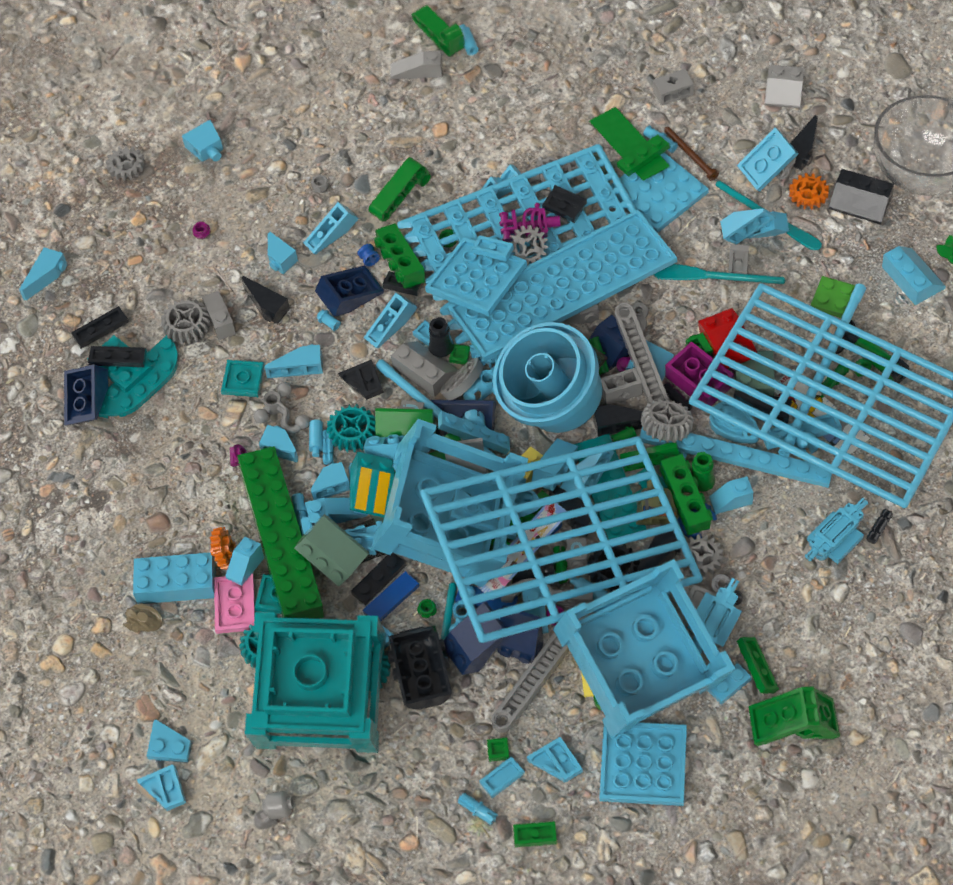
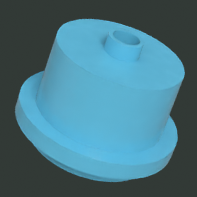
M541 323L518 333L501 351L493 371L494 393L502 408L518 422L539 427L552 433L568 432L583 425L597 410L602 396L599 363L593 346L580 331L563 323Z

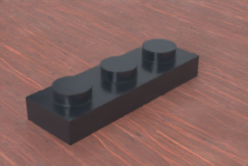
M118 306L74 330L71 334L80 349L129 323V321Z
M91 346L88 363L89 366L144 367L147 350L145 347Z
M392 552L391 555H387L351 590V594L366 606L406 567V562Z

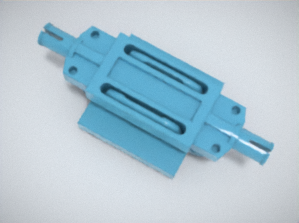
M861 498L856 505L848 503L843 509L840 507L836 512L833 511L807 537L809 546L812 549L805 554V558L808 561H812L816 557L822 561L829 557L838 564L864 537V534L856 528L864 517L861 510L868 505V501Z
M731 578L727 588L720 587L716 596L706 592L696 610L713 642L722 647L742 612L734 607L738 598L734 591L739 583L736 580L732 587L735 581L734 578ZM694 635L692 640L701 655L703 649Z

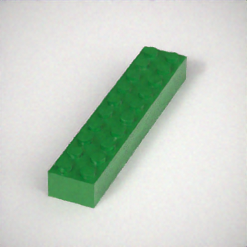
M275 446L237 455L240 474L282 618H324L323 604L310 562L294 549L302 535Z

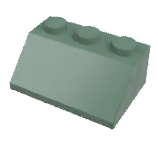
M326 514L301 537L294 547L338 587L351 576L369 554L362 545Z

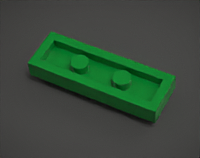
M657 134L616 162L617 168L629 177L670 148L669 143Z
M677 442L646 448L653 466L659 465L661 460L681 454ZM636 450L620 454V459L639 455V452ZM643 462L624 466L623 468L625 472L645 468Z
M741 637L736 642L746 661L748 670L752 674L760 694H775L779 687L756 638Z

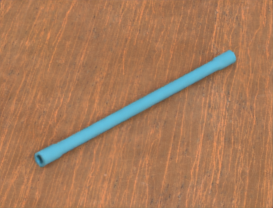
M855 285L850 301L841 318L842 321L850 323L866 291L864 285ZM837 327L834 335L843 338L846 331ZM830 342L827 350L836 353L839 345ZM823 356L820 365L829 369L832 360ZM816 372L813 380L822 384L825 375ZM809 387L806 395L815 399L818 391ZM802 402L799 411L808 414L811 406ZM795 418L791 426L800 430L804 421ZM788 433L783 441L794 446L797 437ZM781 448L778 451L784 457H789L790 455L789 452Z
M383 359L377 362L376 369L387 378H390L417 402L424 403L425 409H433V414L438 419V415L442 411L438 406L399 375ZM483 446L485 452L495 455L487 447ZM523 477L518 485L526 483V479Z

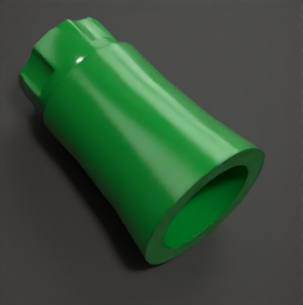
M705 452L697 453L692 461L691 474L698 481L697 488L699 492L712 489L716 482L712 457Z

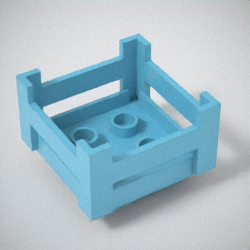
M417 419L397 445L393 463L397 464V469L384 521L375 532L371 549L391 555L393 552L451 573L420 491L482 475V473L421 452L420 449L426 446L493 470V472L527 464L528 458L511 452L505 459L435 434L437 425ZM525 472L504 477L503 480L506 487L518 485L519 481L525 476ZM495 480L462 488L470 497L499 490ZM454 490L431 495L430 498L433 505L452 502ZM516 494L510 495L513 504L515 502ZM503 498L481 502V504L488 507L491 511L498 510L499 503ZM504 501L502 508H506ZM450 511L437 514L441 524L451 522V520H448ZM510 515L500 517L497 529L510 525ZM464 526L445 531L444 533L448 542L487 531ZM507 535L495 538L493 550L510 546L506 544ZM491 540L452 549L455 560L488 552ZM508 555L460 567V573L462 577L466 578L500 569L506 564ZM489 580L474 585L483 587Z
M675 559L656 567L652 573L588 604L584 602L567 610L553 629L562 647L568 646L605 715L602 721L612 739L629 731L636 723L697 692L702 694L718 686L735 670L726 651L721 653L718 651L680 582L684 576ZM642 588L641 591L579 620V618ZM670 593H672L710 662L707 666L668 597Z

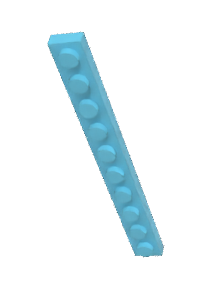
M642 427L639 437H641L643 443L655 446L667 443L664 440L659 442L657 438L652 439V435H646V431ZM690 433L687 438H683L682 441H676L680 452L697 455L699 452H705L711 455L712 460L829 488L832 473L807 461L784 457L779 454Z

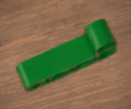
M428 5L421 7L411 14L415 24L448 57L464 49V36L459 25L453 24L449 27Z
M412 157L407 158L372 201L368 208L369 213L382 222L387 221L414 186L418 184L424 187L429 182L431 174L425 166Z

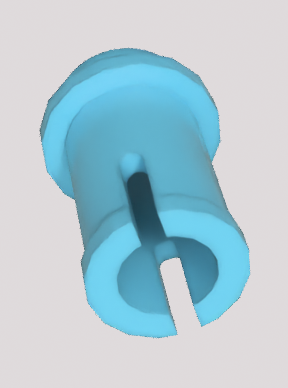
M321 310L317 315L318 322L324 323L333 331H336L341 324L339 320L329 314L328 310Z

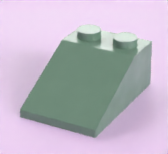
M757 351L758 354L774 361L773 351ZM752 359L741 363L775 380L773 369ZM735 370L736 381L766 395L774 396V388Z

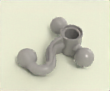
M286 382L278 385L277 392H267L263 399L265 407L256 410L254 413V420L259 424L265 423L268 420V414H283L281 427L288 434H294L302 429H306L310 422L306 415H299L296 417L294 426L288 425L290 412L281 403L282 397H287L292 392V387Z

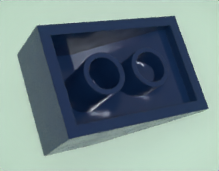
M360 266L322 275L315 292L331 314L336 317L352 312L383 294L384 290L367 267Z
M90 365L64 371L65 426L98 419L108 390V369L97 365Z
M483 602L475 609L477 615L493 611L487 602ZM468 615L449 632L444 639L446 653L462 675L480 672L504 637L480 643ZM499 618L481 623L485 634L505 628Z
M519 612L501 617L500 621L505 628L537 620L541 617L527 612ZM542 627L504 637L497 647V652L506 658L513 657L525 664L532 663L544 645Z

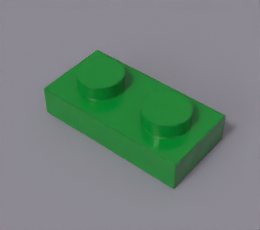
M555 821L513 825L515 848L557 844Z

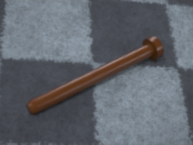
M665 127V133L674 142L678 143V146L707 174L708 180L714 181L719 176V172L706 164L670 127Z

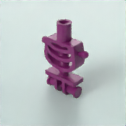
M535 203V208L525 210L522 222H517L515 210H511V219H508V212L499 213V217H501L499 224L501 227H504L500 230L501 234H503V241L511 242L510 234L515 236V229L520 230L521 226L527 229L528 225H532V230L538 227V233L544 232L542 238H546L548 236V228L561 226L560 216L546 217L545 209L540 208L539 203ZM529 215H531V219L529 221H525L526 218Z

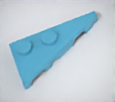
M462 488L455 489L452 501L470 496ZM477 503L450 510L448 520L455 521L490 512L491 510L485 505ZM495 518L468 526L489 532L497 530L499 520ZM517 533L507 535V538L514 540Z

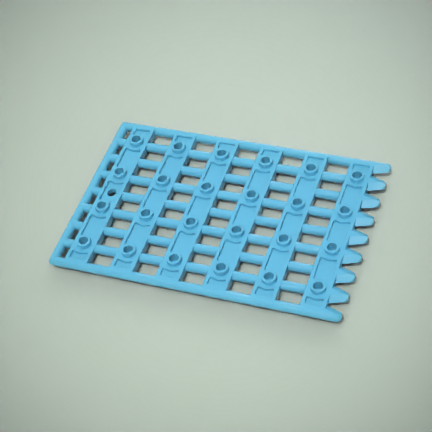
M596 144L401 220L397 223V226L400 229L412 228L404 238L408 243L419 242V245L412 250L416 257L426 256V259L421 262L424 271L434 272L425 280L427 285L452 253L446 254L442 246L457 240L460 243L463 237L477 241L478 236L476 233L490 227L495 235L489 238L503 241V234H501L500 230L504 227H501L499 224L501 221L499 213L505 212L502 206L517 200L520 208L515 210L516 217L523 215L528 208H535V203H539L540 208H542L546 198L538 200L535 193L549 187L552 191L554 185L574 194L590 188L594 196L587 198V204L584 207L598 203L601 210L587 216L583 209L575 223L567 220L568 223L555 229L548 228V236L546 237L548 241L544 243L548 248L543 250L546 255H541V258L596 231L591 224L592 221L606 217L610 224L626 216L625 208H628L630 213L637 209L602 146ZM597 152L598 156L600 157V160L598 161L595 159L593 153ZM575 161L578 168L564 174L560 166ZM605 166L608 174L604 175L600 167ZM542 173L546 181L531 186L527 179ZM583 175L586 182L571 187L568 180ZM610 180H612L614 185L616 186L613 189L611 188L608 182ZM509 186L513 194L498 199L495 191ZM617 194L621 195L623 202H619L616 197ZM477 199L480 207L465 212L462 204ZM613 207L616 210L611 212L609 209ZM444 212L447 220L431 225L428 218ZM508 212V219H511V212ZM484 213L487 221L472 227L469 219ZM549 213V214L546 215V217H552V216H558V215L553 214V213ZM531 215L526 218L527 221L531 219ZM451 226L454 234L439 240L435 232ZM573 230L576 238L561 243L557 235ZM530 241L525 242L524 245H526V247L531 246ZM516 244L517 251L519 252V251H520L519 245ZM433 295V299L436 301L445 300ZM448 301V303L441 307L440 314L451 315L447 306L453 304V302ZM454 318L448 322L450 330L461 329ZM464 332L455 338L456 344L469 341Z

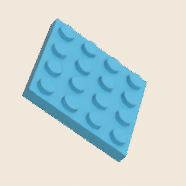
M662 153L661 157L670 167L643 181L636 173L629 177L624 174L619 178L635 208L640 211L657 233L709 193V188L665 153ZM614 183L610 185L612 189L616 187ZM617 194L616 197L619 202H623L621 195Z
M463 237L425 286V290L427 293L489 316L526 268L527 260L510 255L506 262L474 254L472 247L476 241Z
M636 723L629 731L613 739L604 725L599 801L684 806L687 725Z

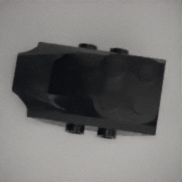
M436 626L418 627L388 636L391 646L388 656L390 664H395L392 673L394 681H399L404 705L414 710H421L441 705L452 695L447 673L450 664L448 656H443L442 651H446L444 640H439Z

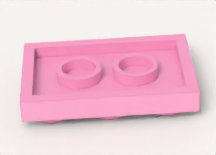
M253 574L250 575L242 586L226 579L225 576L214 577L216 634L241 632L244 630L250 631L249 625L254 626L255 584Z

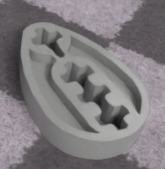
M473 358L445 382L440 391L446 400H453L461 396L474 384L483 369V364L480 360Z

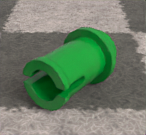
M627 426L625 430L611 435V439H613L612 442L636 437L637 435L632 426Z

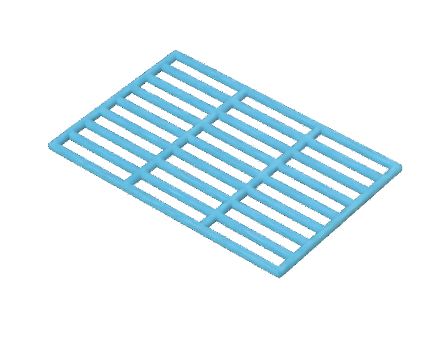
M760 283L690 397L689 404L902 508H907L953 424V407H947L888 378L891 372L894 371L953 399V390L899 366L897 362L901 356L952 381L953 372ZM763 292L824 320L820 328L759 300ZM754 306L816 334V336L810 342L750 313ZM746 320L807 348L804 356H801L742 328ZM833 324L892 352L893 355L890 360H887L831 334L827 330ZM737 334L799 363V365L793 371L733 341ZM824 338L885 367L880 375L820 347L819 344ZM728 349H732L791 379L787 385H784L725 357ZM817 353L876 381L874 389L872 390L811 361L813 354ZM722 363L782 392V394L776 400L716 371V369ZM808 367L869 396V398L863 404L802 375V373ZM711 377L774 408L770 415L707 384ZM799 381L861 412L857 419L794 390V387ZM885 385L948 416L945 422L942 423L880 392ZM702 392H705L765 421L760 430L698 399ZM791 396L851 425L852 428L847 434L785 403L788 397ZM876 400L940 431L937 437L934 438L873 409L872 406ZM780 411H783L844 442L840 449L776 418ZM867 415H870L932 446L928 453L863 422ZM773 425L835 455V458L830 464L768 434ZM862 430L924 461L920 468H917L855 437L858 431ZM852 444L914 474L915 477L912 483L847 453L849 447ZM842 460H845L907 490L902 499L838 467Z
M639 436L420 491L480 643L557 623L565 612H558L555 605L556 602L617 585L621 588L627 585L628 582L638 580L656 569V567L623 575L619 567L621 564L681 548L685 559L678 560L676 563L679 568L689 566L693 575L692 577L682 579L680 581L682 586L687 587L701 583L703 580L643 441ZM636 445L639 455L580 470L577 469L574 462L576 459ZM564 462L567 463L570 470L568 473L508 488L503 480L504 477ZM640 462L644 463L647 472L585 487L581 478ZM574 479L577 490L518 505L513 504L510 496ZM651 479L655 488L594 505L589 497V494ZM492 480L496 481L499 489L436 506L433 505L430 498L431 495ZM656 496L659 497L662 504L661 507L600 522L596 513ZM501 497L506 508L443 524L440 523L437 515L438 513ZM581 497L585 505L582 508L521 523L518 516L519 512ZM665 513L670 524L609 540L604 532V529ZM587 514L592 522V525L531 541L528 540L525 530ZM510 515L513 522L512 526L448 542L444 533L448 530ZM674 531L678 540L620 557H615L611 548ZM593 532L597 533L600 540L598 543L536 559L532 548ZM517 533L521 542L455 560L452 549ZM599 550H604L608 559L545 577L539 567ZM521 551L525 552L528 561L466 578H462L459 570L460 567ZM610 567L615 578L554 595H551L547 584ZM532 569L536 578L471 597L466 588L468 585ZM536 587L540 588L543 598L477 615L473 605ZM630 593V594H628V595H626V596H624V597H622V598H620V599H618V600H616V601H614V602H612V603H610V604H608V605H606V606H603V607H601V608H599V609H597V610H595V611H593V612L600 611V610H602V609H604V608H606V607H608V606H610V605H612V604H614V603H616V602H618V601H620V600H622V599H625V598H627V597H629V596H631V595H633V594H635V593ZM545 605H547L551 615L486 634L481 623Z

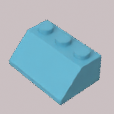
M898 246L884 254L882 268L914 305L921 303L946 288L944 283L913 248Z

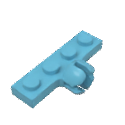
M475 409L466 411L465 416H462V418L443 411L438 415V429L466 440L482 438L483 446L506 455L510 451L509 436L488 429L485 426V416L481 411L478 412L479 416H477V410Z
M828 414L814 417L842 431L839 419ZM806 422L803 423L800 429L816 438L829 434ZM777 427L771 428L768 434L782 441L788 434ZM798 437L795 440V447L805 452V448L809 449L810 454L818 450V447ZM764 441L767 450L777 448V446Z

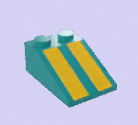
M357 452L350 466V510L385 517L394 480L393 459Z

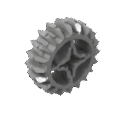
M181 298V302L174 300V305L168 304V309H164V315H161L163 333L168 338L173 339L175 344L179 341L182 345L184 342L190 344L192 340L197 342L198 337L203 338V333H208V328L211 325L207 308L202 302L199 303L197 299L192 301L188 298L187 301H184Z
M659 399L658 402L652 401L651 404H647L641 416V425L643 430L646 431V435H652V439L657 438L659 442L664 440L667 443L669 441L675 443L677 440L682 441L683 438L688 437L693 428V416L691 415L692 412L688 411V407H682V403L677 404L675 400L670 402L667 399L666 401Z

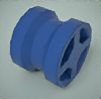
M365 244L358 250L357 254L360 259H363L366 267L373 266L380 260V254L375 251L372 244Z

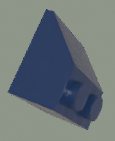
M610 315L597 325L589 338L593 339L599 336L602 350L606 353L604 356L609 371L616 366L620 358L630 356L617 321L613 315Z

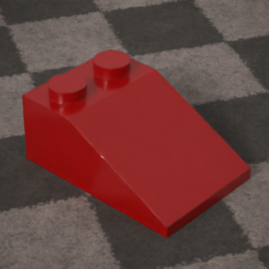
M733 308L698 321L699 332H703L713 349L714 357L739 318ZM737 334L733 342L758 353L751 340ZM728 349L725 357L740 364L751 360L732 349ZM720 363V364H721L722 366H724L726 369L730 368V367H728V366H726V365Z

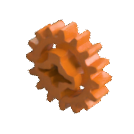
M805 173V177L798 175V180L793 179L792 184H790L789 197H792V203L797 202V207L803 205V209H806L807 206H810V209L813 210L815 205L819 208L821 203H826L829 195V186L826 185V180L821 181V176L816 178L814 173L811 176Z
M225 527L214 528L211 531L212 536L210 537V553L217 562V566L221 570L228 569L236 544Z

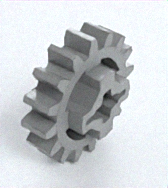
M125 146L124 149L118 147L119 151L117 152L112 150L113 155H108L109 160H106V167L111 177L115 176L116 180L123 178V181H126L128 177L132 180L133 175L138 177V171L143 172L142 167L145 166L144 157L139 149L135 151L133 146L130 149Z
M528 225L527 229L521 226V231L515 229L516 235H510L513 241L509 242L514 245L513 255L527 260V265L529 261L532 264L535 262V259H541V255H546L543 250L548 248L547 245H544V242L548 241V239L542 238L544 232L538 233V227L532 230V225ZM524 233H530L526 238L520 237ZM537 238H538V240H539L540 246H537V243H536V239H537ZM529 241H530V245H531L532 247H531V249H530V248H527V249H526V245H524V244H525V242H529ZM516 244L519 245V248H520V251H519V252L517 251ZM529 253H536L533 257L526 258Z
M697 535L695 540L692 537L689 538L688 546L700 573L707 577V572L713 575L714 568L720 569V563H723V549H720V543L714 544L715 538L708 540L707 535L704 538H700V535ZM680 550V560L685 559L682 550Z

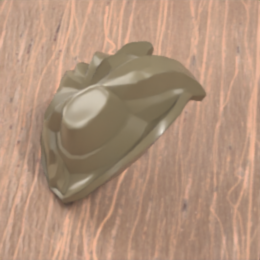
M135 604L131 608H127L125 612L127 622L123 623V625L130 631L136 633L138 631L152 632L162 627L163 618L160 612L147 604Z

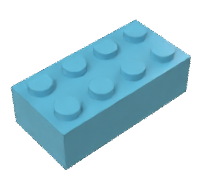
M211 553L135 558L133 595L137 604L214 598V577H216L213 555L211 556Z

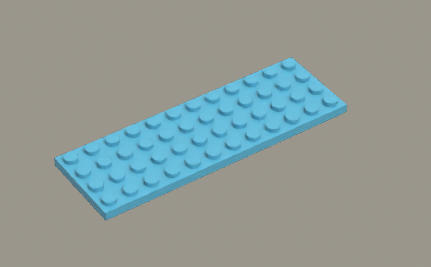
M636 210L526 266L489 316L456 303L447 307L451 316L484 361H487L499 355L506 344L526 328L547 322L560 323L677 263V257L640 211Z

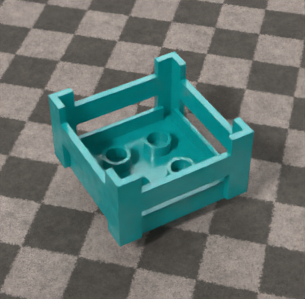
M255 612L253 633L258 638L253 704L252 714H246L244 733L256 749H276L277 746L356 749L357 752L378 753L379 732L377 726L382 653H385L386 632L379 617L357 615V620L278 618L276 613ZM372 641H373V642H374V653H373V667H372L370 711H369V718H367V714H368V699H369V685H370V670H371V656H372ZM269 733L349 735V738L273 736Z

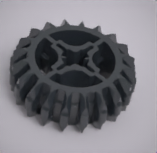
M625 544L621 547L619 545L611 547L615 557L633 553V549H626ZM604 550L593 552L594 555L589 556L587 565L608 560ZM640 560L621 564L619 567L621 571H624L626 567L630 566L629 571L625 575L631 574L638 568ZM611 567L588 573L592 583L615 578ZM619 585L607 589H609V593L613 592V590H617L620 587Z

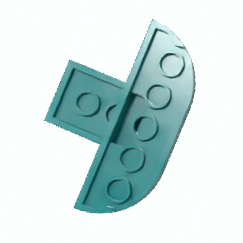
M115 335L102 345L129 347ZM166 335L147 352L144 367L100 366L108 369V379L113 384L108 387L98 417L127 416L138 410L168 383L178 367V352L171 338H168Z

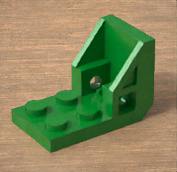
M800 687L748 706L754 744L758 747L793 734L803 739H835L840 737L834 700L815 687Z

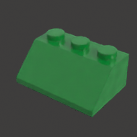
M375 408V436L406 435L417 419L435 425L433 409Z

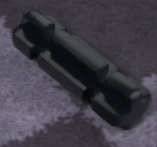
M667 382L663 385L667 395H669L668 397L672 401L675 400L677 404L682 403V407H688V411L693 408L689 404V400H685L686 398L676 388L673 389L670 383Z
M887 509L882 510L880 517H878L871 528L872 530L867 535L866 540L875 544L878 541V537L881 536L887 523L892 518L891 511Z

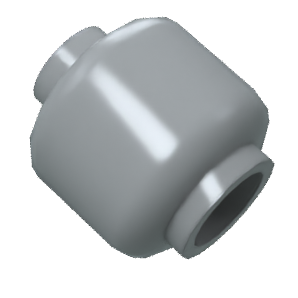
M283 790L268 793L262 801L265 816L272 820L289 817L292 809L295 807L293 797H289L288 793Z

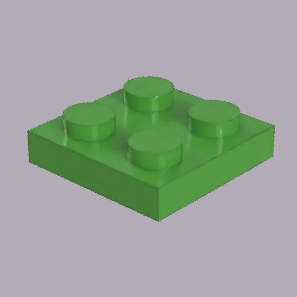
M822 276L811 306L829 315L842 318L855 285Z

